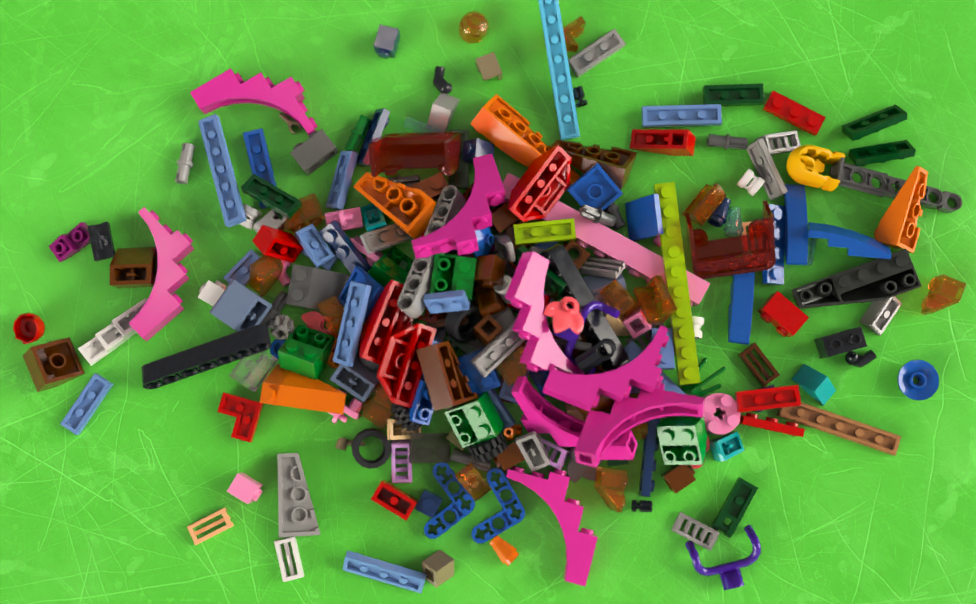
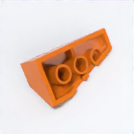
M920 166L914 168L880 220L874 232L875 240L890 248L898 250L907 249L909 253L914 254L920 233V228L917 227L918 216H922L923 212L920 199H923L925 196L928 171Z
M366 172L353 186L413 239H417L427 228L436 202L420 189H413L402 183H395L369 172Z
M277 364L262 384L260 403L343 414L346 393L319 379L314 380L280 368V364Z

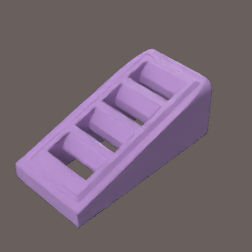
M541 438L543 444L547 445L545 448L547 455L551 447L554 449L549 459L550 465L562 470L569 456V451ZM558 452H561L557 463H554Z
M412 439L391 440L392 483H412ZM396 448H407V450H396ZM396 455H408V458H396ZM396 464H408V467H396ZM396 472H408V475H396Z

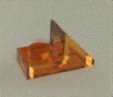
M582 16L563 28L567 51L577 52L578 44L574 38L579 37L584 32L586 22Z
M616 279L600 291V294L607 303L619 310V316L622 315L624 318L640 306L639 302Z
M334 295L318 303L317 306L327 322L326 327L337 340L344 309L337 296Z
M472 463L455 474L457 480L475 501L491 490L490 485Z

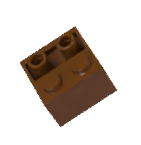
M156 247L118 248L110 263V286L116 288L153 287L158 269Z

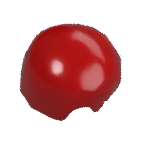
M33 313L19 315L13 325L15 338L21 340L23 344L38 341L45 331L43 320Z

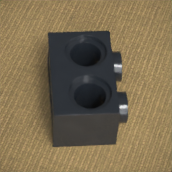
M861 327L814 339L820 359L867 346Z

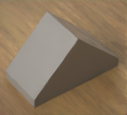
M441 93L432 105L426 127L445 135L460 99L446 93Z
M533 431L515 439L532 472L551 464L541 436Z

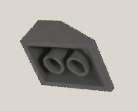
M293 264L286 304L296 308L343 315L345 307L337 298L350 275Z

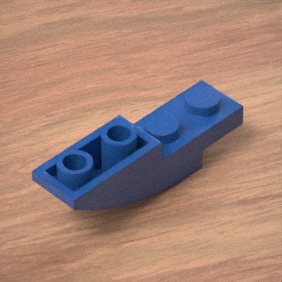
M433 340L432 345L437 344V343H440V342H437V341H434V340ZM422 373L412 407L409 408V418L412 422L429 426L434 409L424 374Z

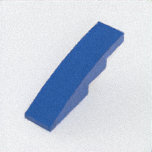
M785 184L788 191L783 194L785 204L784 250L786 264L807 265L808 219L805 185Z
M808 222V237L827 239L829 247L847 248L848 256L891 259L890 247L869 236L833 225Z
M734 261L733 282L730 286V305L728 306V342L749 344L754 298L755 263Z

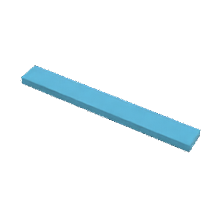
M538 0L560 139L580 137L559 0Z

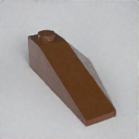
M556 140L550 147L551 149L555 145H559L572 158L570 165L583 173L598 163L620 190H622L628 180L637 155L636 152L618 147H611V150L600 149V145L593 144L590 147H583L579 142Z

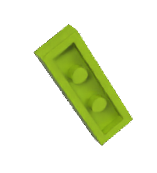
M574 218L513 224L515 246L576 240Z

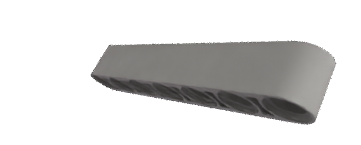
M448 185L442 190L424 236L442 228L464 207L466 200L454 185ZM435 254L426 258L416 259L415 257L399 296L398 307L412 319L418 318L423 313L425 308L424 294H430Z

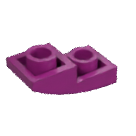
M80 222L68 234H62L48 246L59 262L67 260L90 244L88 225L86 222Z

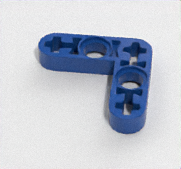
M446 462L436 463L432 473L452 503L425 524L424 533L431 539L442 535L471 513L475 507L474 498ZM439 465L447 468L445 473L448 477L450 474L454 477L445 484L442 482L445 480L442 474L438 476L436 473ZM455 481L459 484L460 489L457 493H451L448 490L450 482ZM463 490L466 493L462 495L466 501L471 500L470 509L461 507L462 501L460 498L457 501L454 499ZM446 511H453L456 518L453 522H447L444 519ZM440 517L441 522L447 527L443 529L441 525L437 528V534L434 532L429 533V524L436 525L439 523L436 518Z
M491 468L487 473V481L503 509L473 527L471 536L477 543L487 542L521 522L525 517L523 505L500 468ZM494 471L496 474H501L499 477L501 483L504 481L507 483V485L501 486L497 491L494 488L498 486L497 482L490 480ZM503 489H508L512 493V497L507 501L500 498V492ZM514 499L517 501V503L513 504L515 508L522 510L519 513V518L510 515L513 513L510 506L508 508L505 507V505L513 502ZM497 517L504 520V526L501 529L493 527L492 522ZM489 522L490 529L494 533L490 534V531L484 533L485 538L476 537L477 529L480 528L481 531L486 529L487 526L485 524Z

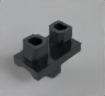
M103 222L88 226L89 243L92 247L94 261L113 258L115 248L110 223Z

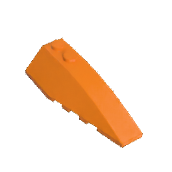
M497 94L482 107L470 123L490 143L528 168L537 157L548 151L551 145L546 146L541 140L543 136L539 132L534 133L529 127L531 123ZM571 166L569 186L580 178Z

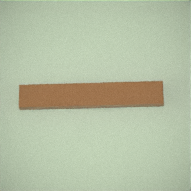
M802 402L800 406L779 408L777 413L779 417L896 456L901 439L899 435Z

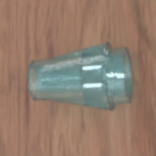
M729 207L723 229L727 237H740L744 231L740 213L741 208Z

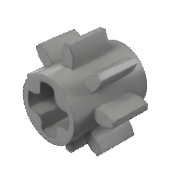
M276 315L275 320H270V334H273L275 338L280 340L288 339L289 334H292L295 330V326H293L294 320H291L287 315Z

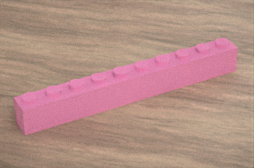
M557 201L545 218L536 219L542 222L574 218L576 240L574 241L583 249L589 248L594 251L593 254L599 258L605 257L611 260L624 261L625 269L629 270L628 273L636 278H639V276L644 278L648 285L664 289L663 292L667 295L663 258L601 223H593L591 219L581 216L579 211L560 201ZM686 270L691 307L700 304L710 283Z

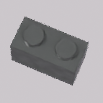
M322 129L310 134L308 140L297 144L293 151L290 152L308 176L339 153L336 146Z

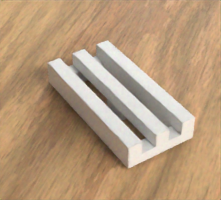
M296 536L274 541L283 582L304 577ZM289 542H291L292 550L298 574L295 573ZM283 543L291 576H288L281 549V544Z

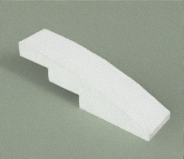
M147 298L113 319L110 325L95 334V338L78 348L91 366L137 333L130 326L129 322L141 311Z

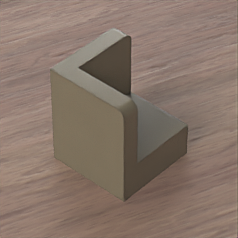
M494 52L476 58L477 70L481 72L484 81L497 77L498 80L502 79V71Z
M438 550L422 561V573L427 574L425 580L437 588L454 576V559L443 551Z

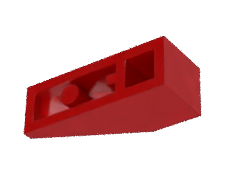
M632 129L630 149L672 156H693L696 137L689 129Z

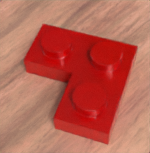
M223 392L217 412L237 417L231 435L232 438L252 442L264 403Z

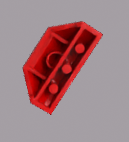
M555 145L537 157L511 190L508 210L522 222L545 218L569 187L572 158L559 145Z
M391 280L384 287L369 313L360 335L361 358L380 365L389 336L412 326L414 319L408 317L397 304L404 286L403 284Z
M416 323L389 336L377 377L392 403L409 408L412 407L423 373L417 350L432 345L437 329Z

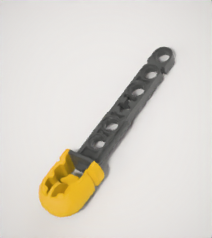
M803 145L795 148L790 153L786 162V170L795 182L814 188L821 187L822 190L829 192L834 191L839 185L876 196H886L895 199L906 180L888 176L886 173L844 163L845 154L837 151L831 152L829 149L814 145ZM825 164H831L830 176L820 175L824 173ZM853 173H857L860 175V183H857L853 180ZM872 178H875L879 181V188H876L872 185ZM892 185H895V188H896V189H899V190H897L896 192H894V188L891 187V186H892ZM926 186L925 196L923 199H920V205L927 208L937 207L938 211L952 213L961 208L962 199L955 193L942 192L939 189ZM929 193L935 195L936 203L929 201ZM948 198L955 202L954 208L948 206Z

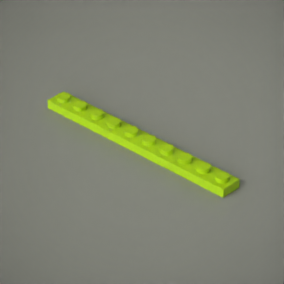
M675 182L654 184V194H659L663 234L660 235L678 385L701 383Z

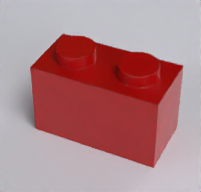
M265 225L261 226L252 241L264 255L292 263L295 262L303 249L293 234Z
M779 291L772 293L757 310L761 314V319L766 323H772L776 327L775 330L783 337L794 336L809 319L805 313Z
M386 480L380 482L371 498L372 501L406 521L419 501Z

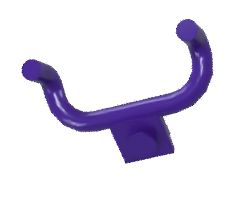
M599 301L587 303L580 311L584 322L593 309L600 310L614 318H617L620 314L619 310ZM570 327L560 333H555L553 328V335L568 340L564 355L578 367L575 358L572 357V352L579 334H575ZM593 368L587 373L590 375L594 374L596 369Z
M747 525L744 528L753 547L751 554L746 558L725 564L703 567L693 542L687 541L685 546L690 554L695 571L705 576L719 574L724 591L744 586L740 568L753 564L761 554L760 541L751 525Z

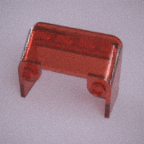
M461 133L386 134L369 144L371 175L376 177L382 172H385V175H396L397 171L401 169L438 168L439 171H442V174L451 176L459 166Z
M767 200L763 201L764 218L754 220L749 224L748 235L708 241L707 233L702 229H693L689 213H685L687 240L694 275L702 279L763 271L774 266L776 262L774 221Z

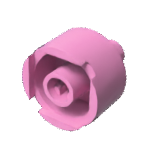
M713 393L702 397L704 398L703 416L708 433L726 434L738 426L740 423V413L737 412L736 401L732 396L724 393ZM720 411V415L714 417V413Z

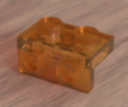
M715 183L713 186L706 184L682 215L685 219L702 226L727 195L719 184Z
M655 275L644 287H636L633 290L649 324L664 323L677 310L661 275Z

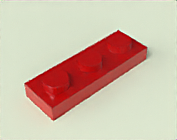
M774 90L763 107V110L813 136L817 135L826 118Z
M798 385L735 392L738 413L801 405Z
M752 413L740 416L739 424L797 437H803L805 431L803 428H798L799 424L786 421V424L778 423L779 419L766 417V420L758 419L757 414Z

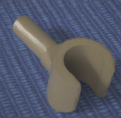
M282 112L279 114V117L289 126L290 132L296 135L292 131V127L298 126L301 129L300 124L292 122Z
M339 438L336 448L346 451L347 445L352 446L353 441ZM361 441L360 446H365V441Z

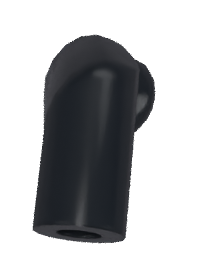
M436 66L433 84L439 92L449 94L452 91V85L444 79L445 68Z
M872 350L867 351L863 355L850 351L846 354L845 360L849 365L862 368L877 357Z

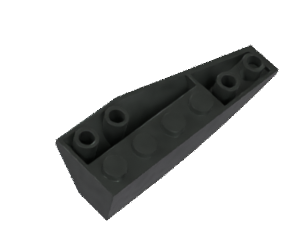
M904 249L891 254V259L879 258L792 289L791 291L797 307L803 309L882 301L922 287L908 251Z

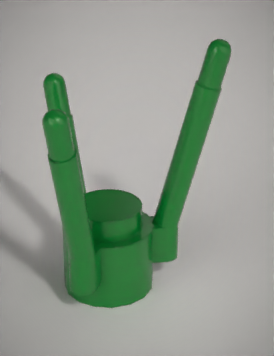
M704 358L698 365L699 371L707 362V358ZM722 367L699 384H686L680 389L686 395L698 397L721 388L722 385L718 384L702 391L701 387L724 372L726 368Z

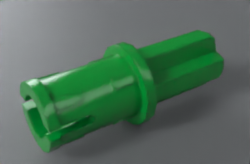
M360 115L354 130L350 131L352 134L344 148L346 151L356 152L361 140L365 139L364 134L372 121L371 119Z

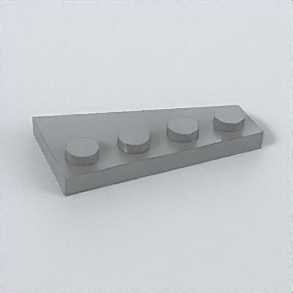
M299 453L277 454L279 537L321 535Z

